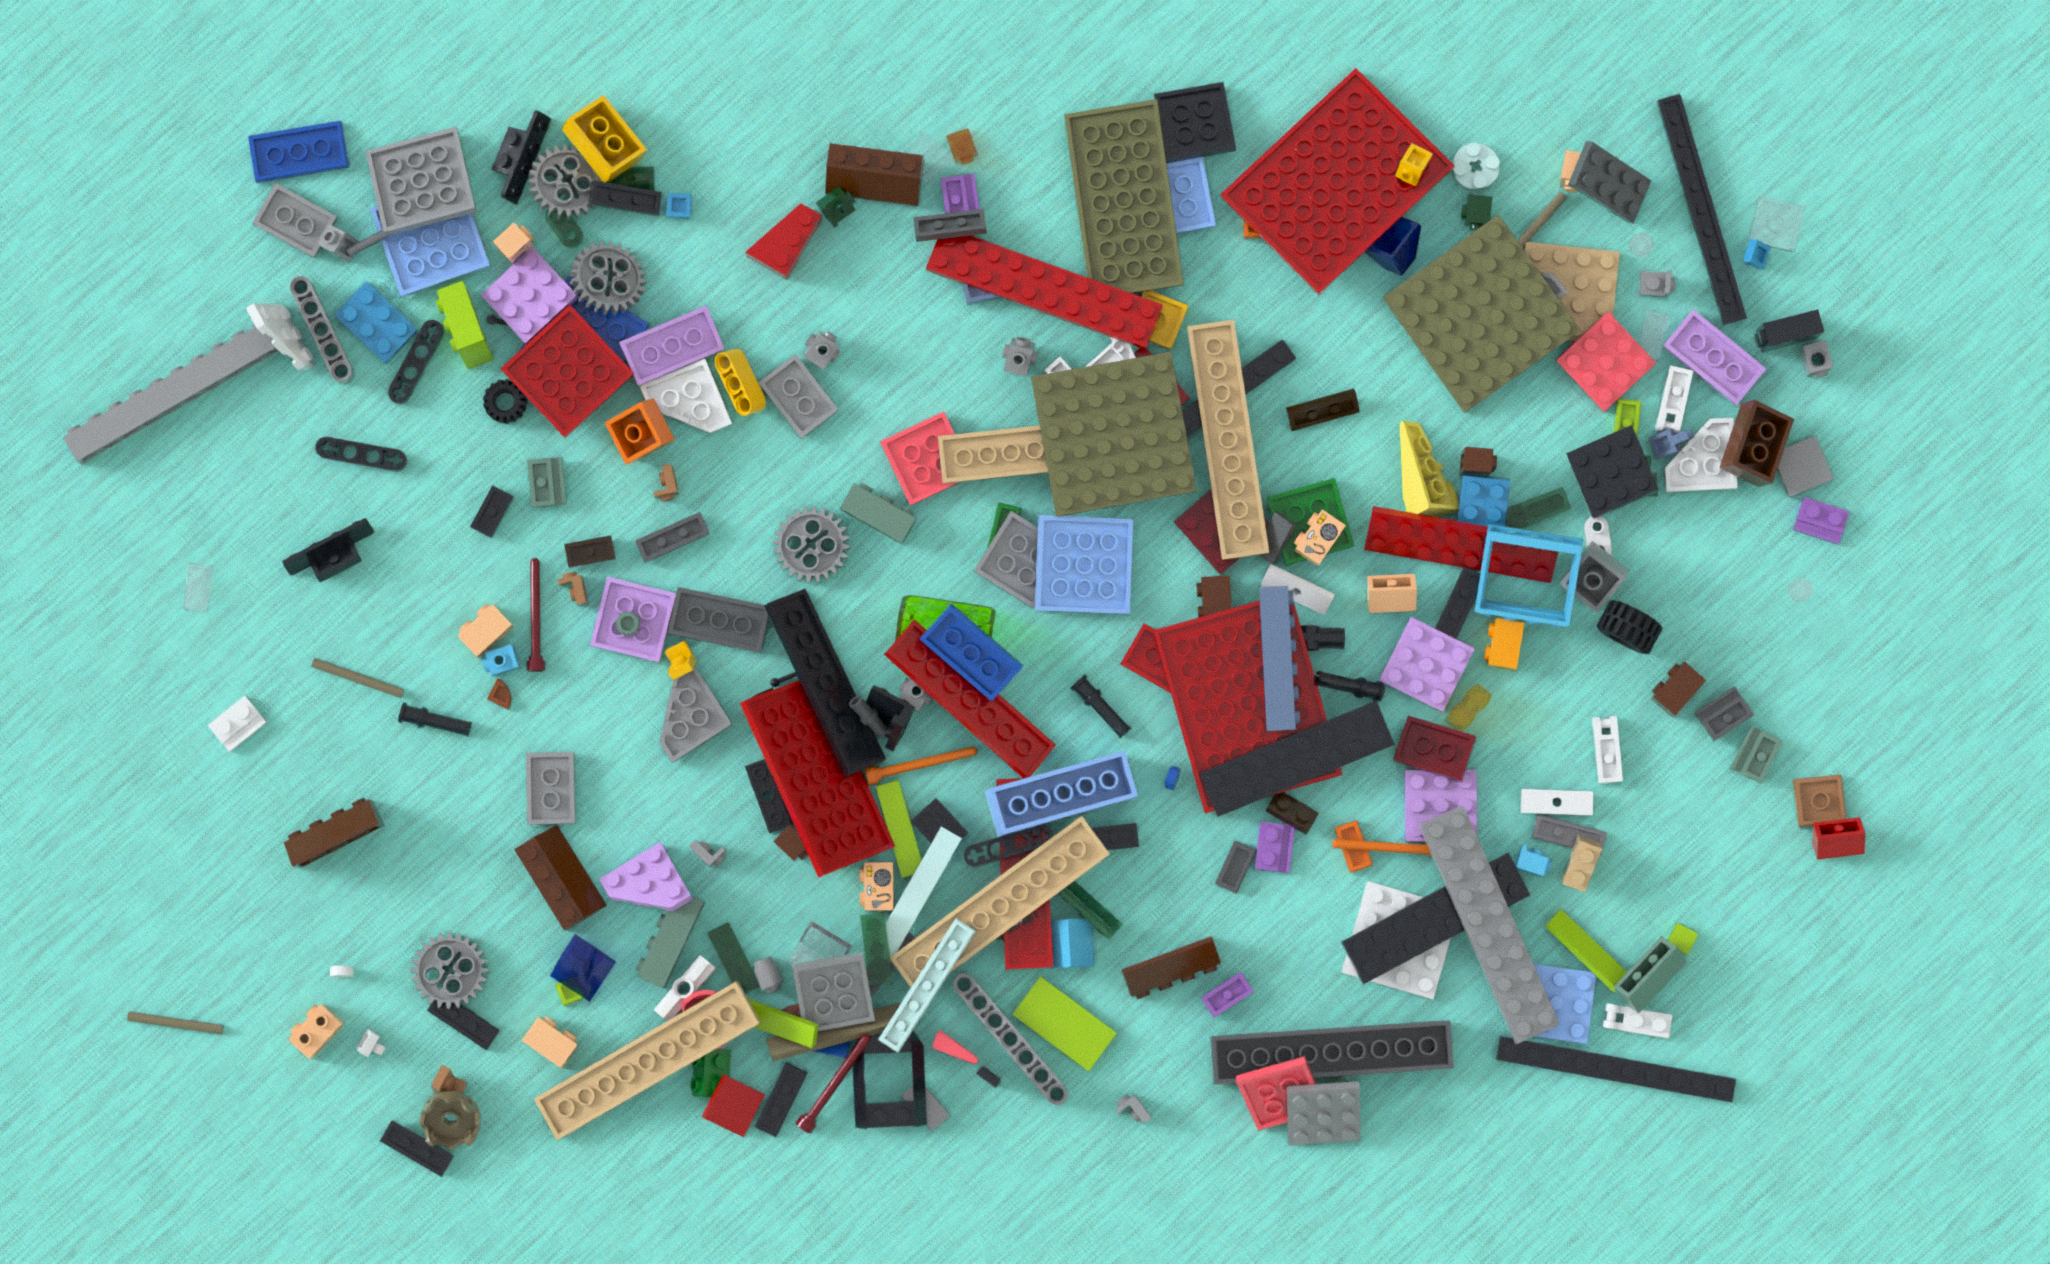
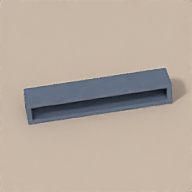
M1288 586L1259 587L1267 731L1296 730L1295 724H1300L1299 710L1294 708V700H1299L1298 686H1293V676H1297V662H1292V653L1296 652V639L1291 638L1290 629H1295L1294 614H1289V605H1294L1293 590L1288 591Z

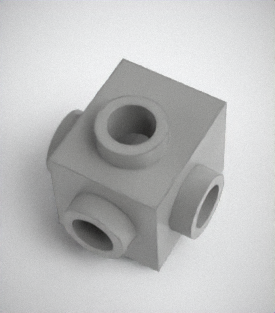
M818 330L816 335L812 333L805 343L807 349L803 353L804 358L824 370L828 362L831 361L833 363L840 353V350H838L839 342L836 341L837 337L827 330L824 333ZM825 346L826 349L820 350L819 347Z
M1012 337L1010 345L1005 344L1002 358H1006L1004 371L1027 377L1030 365L1035 366L1038 352L1034 351L1035 343L1030 342V339L1025 337Z
M905 678L899 689L902 691L899 698L915 706L914 710L920 713L924 705L929 706L933 699L911 678L910 680ZM914 689H920V695H913Z

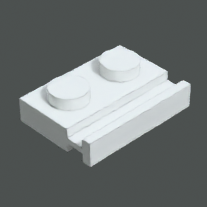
M244 696L212 721L208 727L226 747L228 752H232L267 724V721L261 716L247 696Z

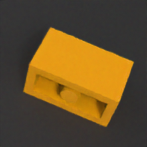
M1495 618L1494 623H1489L1487 636L1491 637L1490 646L1485 647L1483 660H1487L1486 666L1511 671L1517 669L1524 622Z

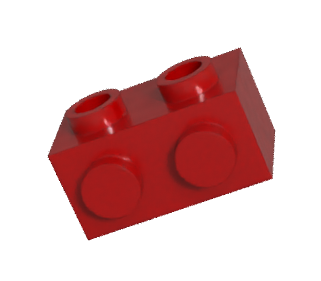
M1861 818L1813 823L1812 844L1817 860L1865 854V831Z

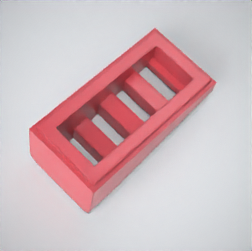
M938 1030L932 1045L933 1049L977 1064L978 1058L944 1032Z

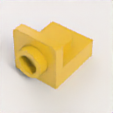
M1412 143L1400 161L1396 177L1417 186L1421 174L1431 160L1433 153Z
M682 641L665 650V654L671 663L668 674L672 680L693 671L697 659L686 641Z

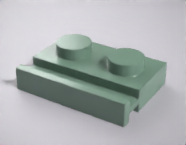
M562 457L527 460L532 508L567 505Z
M1751 725L1730 769L1761 784L1782 740Z

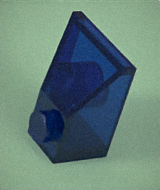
M1402 217L1365 253L1384 269L1402 276L1416 259L1421 225Z
M575 934L561 954L550 977L590 1002L616 961Z

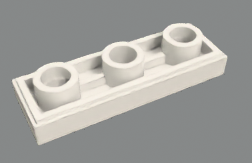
M1270 564L1261 583L1263 587L1288 586V591L1293 590V600L1323 615L1326 614L1335 595Z
M1521 789L1520 813L1592 816L1593 792ZM1554 798L1560 800L1559 807L1553 805L1552 801Z

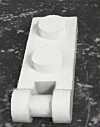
M1669 366L1656 421V431L1662 432L1663 430L1673 428L1675 434L1680 432L1693 370ZM1666 415L1675 416L1674 422L1665 421Z
M1616 715L1609 716L1606 719L1592 717L1598 784L1622 782ZM1601 728H1609L1610 735H1602Z
M1606 1004L1605 1011H1607V1017L1603 1021L1604 1028L1669 1038L1672 1022L1671 1014L1647 1010L1637 1013L1630 1007ZM1617 1013L1623 1014L1622 1023L1616 1022Z

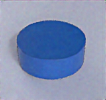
M1170 767L1164 785L1166 789L1174 791L1181 768Z

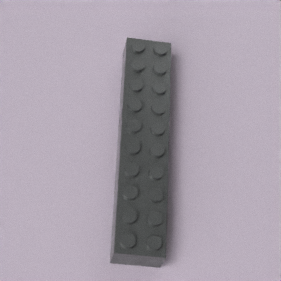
M1450 1020L1210 1036L1213 1084L1236 1083L1237 1075L1304 1056L1314 1078L1454 1068Z

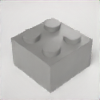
M1592 541L1581 553L1574 596L1597 613L1625 581L1629 569ZM1571 566L1564 573L1559 583L1567 590Z

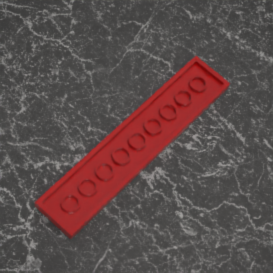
M973 236L937 239L926 266V271L962 284L965 283L978 290L997 295L1003 299L1145 350L1148 347L1163 309V305Z

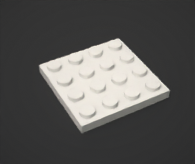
M1367 881L1352 935L1423 897ZM1451 938L1371 980V982L1433 1000ZM1346 954L1341 973L1359 978Z

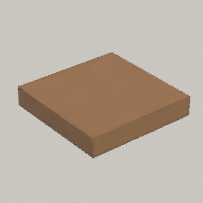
M1841 774L1793 779L1798 827L1812 826L1815 822L1846 819Z

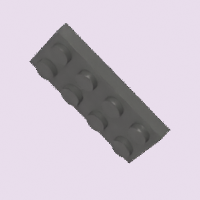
M1586 141L1568 185L1624 221L1634 223L1651 180L1594 142Z
M677 587L668 634L761 653L769 615L765 605Z

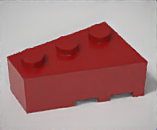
M800 203L745 252L746 256L788 280L820 225L822 215Z

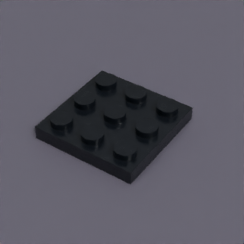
M1224 82L1154 94V100L1157 99L1167 163L1236 151Z
M1632 425L1566 453L1594 519L1660 491Z

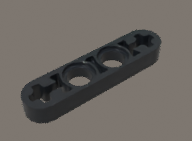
M428 320L423 324L391 383L388 396L394 403L404 404L410 399L443 338L444 328L438 321ZM436 325L439 333L438 335L433 334L431 336L430 342L434 343L430 346L421 339L424 337L427 340L430 334L427 331L428 327L433 328ZM423 345L428 348L426 357L418 358L415 355V350L418 346ZM409 366L417 369V375L413 379H407L404 376V371ZM402 378L411 386L409 388L405 385L403 388L405 396L395 399L396 395L393 392L395 389L400 390L403 384L398 382Z
M322 437L315 445L317 454L328 460L394 472L402 471L407 465L406 455L398 449L332 437ZM326 442H329L331 447L338 448V443H341L339 457H335L336 451L329 450L327 454H324L321 445H326ZM347 446H354L356 448V455L351 459L345 458L343 454ZM371 450L379 452V460L375 463H370L367 460V453ZM384 452H388L386 456L390 458H395L396 454H399L402 463H398L397 467H394L391 461L385 460V465H382Z
M1039 825L967 847L964 852V860L971 867H979L1034 851L1045 842L1042 839L1034 840L1036 846L1031 847V839L1028 833L1032 832L1033 837L1040 835V830H1044L1045 833L1050 834L1047 837L1048 841L1054 836V832L1047 825ZM1023 836L1026 838L1027 846L1024 849H1017L1014 846L1013 842L1016 837ZM994 843H1001L1004 846V853L1002 855L995 856L991 853L990 849ZM987 846V854L990 859L985 860V855L978 857V862L975 863L973 859H968V856L971 855V850L981 853L984 852L982 847Z

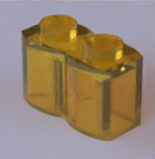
M1480 684L1471 687L1464 694L1461 703L1449 711L1445 722L1455 730H1464L1473 722L1476 713L1487 706L1491 699V694Z

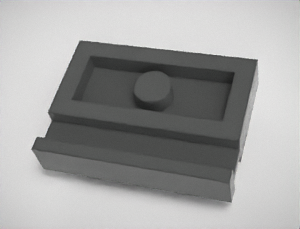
M1736 687L1728 690L1695 712V715L1699 718L1713 742L1754 716Z

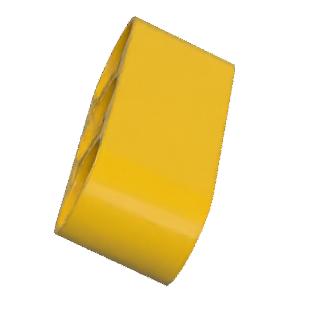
M740 349L718 353L715 357V366L736 411L742 416L763 411L766 406V399L745 354Z

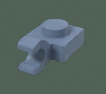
M1672 428L1649 437V440L1658 460L1681 451L1679 443L1695 437L1692 429L1675 434Z

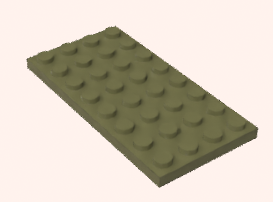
M1158 100L1064 114L1087 278L1132 294L1184 286Z

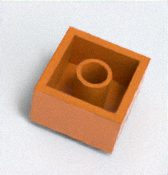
M654 398L642 401L604 422L626 465L639 461L675 441Z

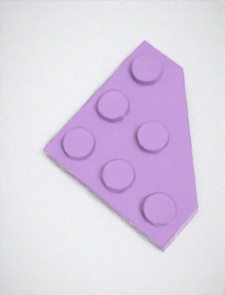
M661 842L599 878L612 901L632 902L633 905L650 908L654 906L673 912L693 900Z

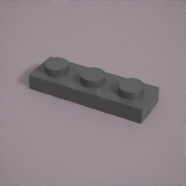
M984 209L913 217L916 242L987 234Z
M698 512L644 536L635 542L644 562L647 563L710 535L701 513Z

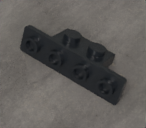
M537 110L534 111L526 131L508 127L491 169L496 173L508 176L501 197L516 205L523 193L529 171L532 169V163L536 159L551 122L550 117Z
M367 518L356 521L343 530L334 532L331 536L313 543L298 553L290 555L282 561L283 566L291 576L311 566L316 578L321 583L362 561L354 543L372 535L374 529Z

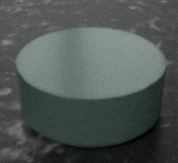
M623 612L616 620V627L621 634L632 636L640 629V620L632 612Z

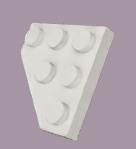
M253 303L246 308L256 328L262 334L266 333L269 337H272V344L283 355L287 354L290 358L294 359L292 365L297 370H308L315 366L312 361L313 355L304 346L301 340V332L292 324L290 320L291 314L282 304Z
M706 359L639 385L645 400L654 398L661 413L710 434L732 425Z
M1734 418L1709 419L1694 435L1695 438L1691 439L1664 468L1665 492L1730 490L1738 488L1737 476L1719 468L1734 426Z

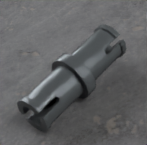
M860 695L854 697L849 705L861 717V722L864 725H868L878 738L884 737L889 727L878 716L877 710L871 708Z

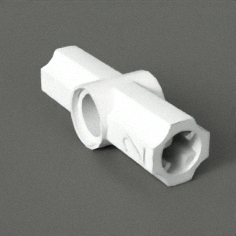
M699 955L683 976L674 982L673 988L657 1005L654 1011L666 1021L677 1016L682 1010V1001L690 994L697 992L716 968ZM685 983L690 984V992L686 995H681L680 987Z

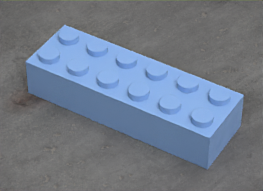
M1125 751L996 786L985 791L998 837L1138 797Z

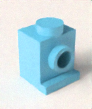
M512 644L485 652L486 658L482 659L486 673L491 672L493 677L521 668L515 647ZM498 656H502L504 659L500 665H497L495 662Z
M1521 845L1515 863L1516 868L1539 877H1543L1544 873H1549L1553 860L1544 857L1545 852L1531 848L1529 852L1527 851L1528 846Z

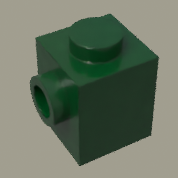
M1468 195L1467 203L1462 205L1461 219H1465L1464 226H1470V230L1476 231L1490 221L1493 196Z

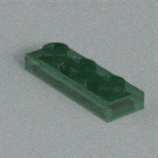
M1563 487L1507 508L1505 527L1522 529L1571 510Z
M1076 881L1058 893L1063 901L1070 904L1079 912L1082 918L1088 920L1101 935H1104L1109 940L1123 925Z
M885 912L860 915L869 987L894 984Z
M728 922L708 932L710 940L731 982L738 981L745 994L760 987L730 923Z

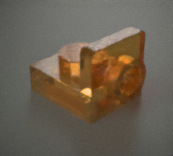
M968 128L946 135L955 164L961 162V165L968 164L974 161V157L978 156Z

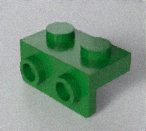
M716 1049L692 1063L693 1078L690 1085L693 1096L712 1097L722 1075L730 1076L731 1050Z

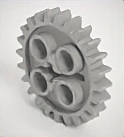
M564 144L563 150L560 151L555 145L553 153L546 149L545 157L540 154L538 155L537 160L539 163L533 162L532 168L534 170L529 171V177L532 179H529L528 186H532L529 192L530 195H536L533 202H542L540 210L547 207L549 208V216L553 212H557V219L562 214H565L566 219L569 220L571 214H574L578 219L580 211L588 215V207L593 210L596 206L588 205L591 181H603L581 153L576 152L575 146L570 151L567 145ZM568 163L573 164L576 169L568 170L564 165ZM552 175L556 180L549 182L545 179V176ZM585 183L589 188L580 189L577 184ZM565 194L569 199L562 201L557 196Z
M600 241L598 248L594 243H591L589 249L584 247L581 254H577L575 257L576 261H573L571 265L573 269L569 276L573 277L570 285L577 286L573 293L581 294L579 302L588 301L586 308H589L591 305L595 306V313L599 308L603 309L604 315L607 314L608 310H611L613 315H616L618 308L622 313H625L627 307L632 309L635 302H639L640 295L645 291L643 286H645L647 280L643 279L646 271L639 270L643 263H635L637 254L629 256L630 248L622 251V244L620 243L616 248L613 247L612 241L609 242L608 246H605L603 241ZM608 259H609V260L611 261V266H610V269H609V274H608V276H607V275H605V274H606V272L608 271ZM592 263L599 264L601 268H596ZM615 266L622 267L624 272L617 270ZM609 280L610 283H609L608 289H607V291H608V297H607V296L605 295V289H606V287H607V281ZM591 284L599 286L600 290L594 289ZM614 288H620L624 293H618Z
M813 506L811 512H808L806 507H803V514H799L795 509V517L791 518L789 515H786L788 523L780 522L779 524L783 530L775 531V534L780 539L773 540L774 544L779 545V548L773 551L775 554H781L776 561L778 563L785 562L782 570L790 568L789 576L792 577L797 573L798 581H801L803 576H806L808 583L811 582L812 577H815L816 581L820 583V576L822 575L829 580L828 572L831 571L837 574L836 565L844 567L840 559H848L843 550L850 549L849 545L844 544L845 541L849 540V536H842V533L847 529L846 527H838L841 519L832 520L834 517L833 512L825 516V508H822L820 513H817L815 506ZM811 522L819 524V531L815 534H809L806 531L807 525ZM828 531L826 536L815 543L817 547L815 550L809 548L799 559H795V556L808 546L807 540L810 539L813 542L822 532ZM799 538L801 546L795 550L789 548L788 543L790 539ZM826 540H832L835 543L834 549L830 552L822 550V543ZM808 555H812L817 558V562L813 567H806L804 559Z
M449 932L447 938L444 939L443 935L439 933V940L435 941L433 937H430L431 944L429 946L426 943H422L425 949L423 952L415 951L420 958L412 959V963L417 965V968L410 969V972L417 974V976L412 978L411 981L414 983L419 982L415 990L424 991L421 995L422 999L430 997L429 1005L438 1001L437 1007L439 1009L443 1003H446L447 1009L450 1010L452 1003H455L457 1008L460 1009L461 1001L469 1005L468 997L471 996L477 999L475 991L483 992V988L479 984L480 982H487V979L482 977V974L489 973V970L482 968V966L488 962L487 959H480L484 954L483 950L475 951L478 947L477 943L469 945L470 937L462 941L461 933H458L456 939H454L452 933ZM450 949L452 951L451 958L446 961L439 958L441 950ZM457 953H462L461 957L453 966L455 974H449L444 982L443 987L441 989H438V985L441 983V981L444 979L446 975L444 968H450L455 960ZM463 961H470L472 963V969L469 972L464 973L460 971L459 966ZM432 969L438 970L440 974L439 978L435 981L427 979V973ZM452 981L460 983V989L456 993L447 991V986Z

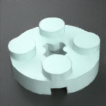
M1472 142L1462 147L1456 153L1452 162L1455 165L1453 174L1456 182L1461 187L1470 191L1488 188L1496 180L1499 173V158L1490 147L1481 143ZM1476 161L1480 162L1482 170H1476L1473 173L1471 171L1472 166L1469 164Z

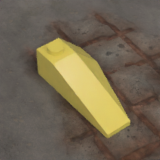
M1401 422L1402 487L1406 512L1432 517L1458 512L1459 502L1451 481L1446 482L1440 471L1444 469L1440 462L1437 463L1431 454L1432 446L1421 425L1418 422Z

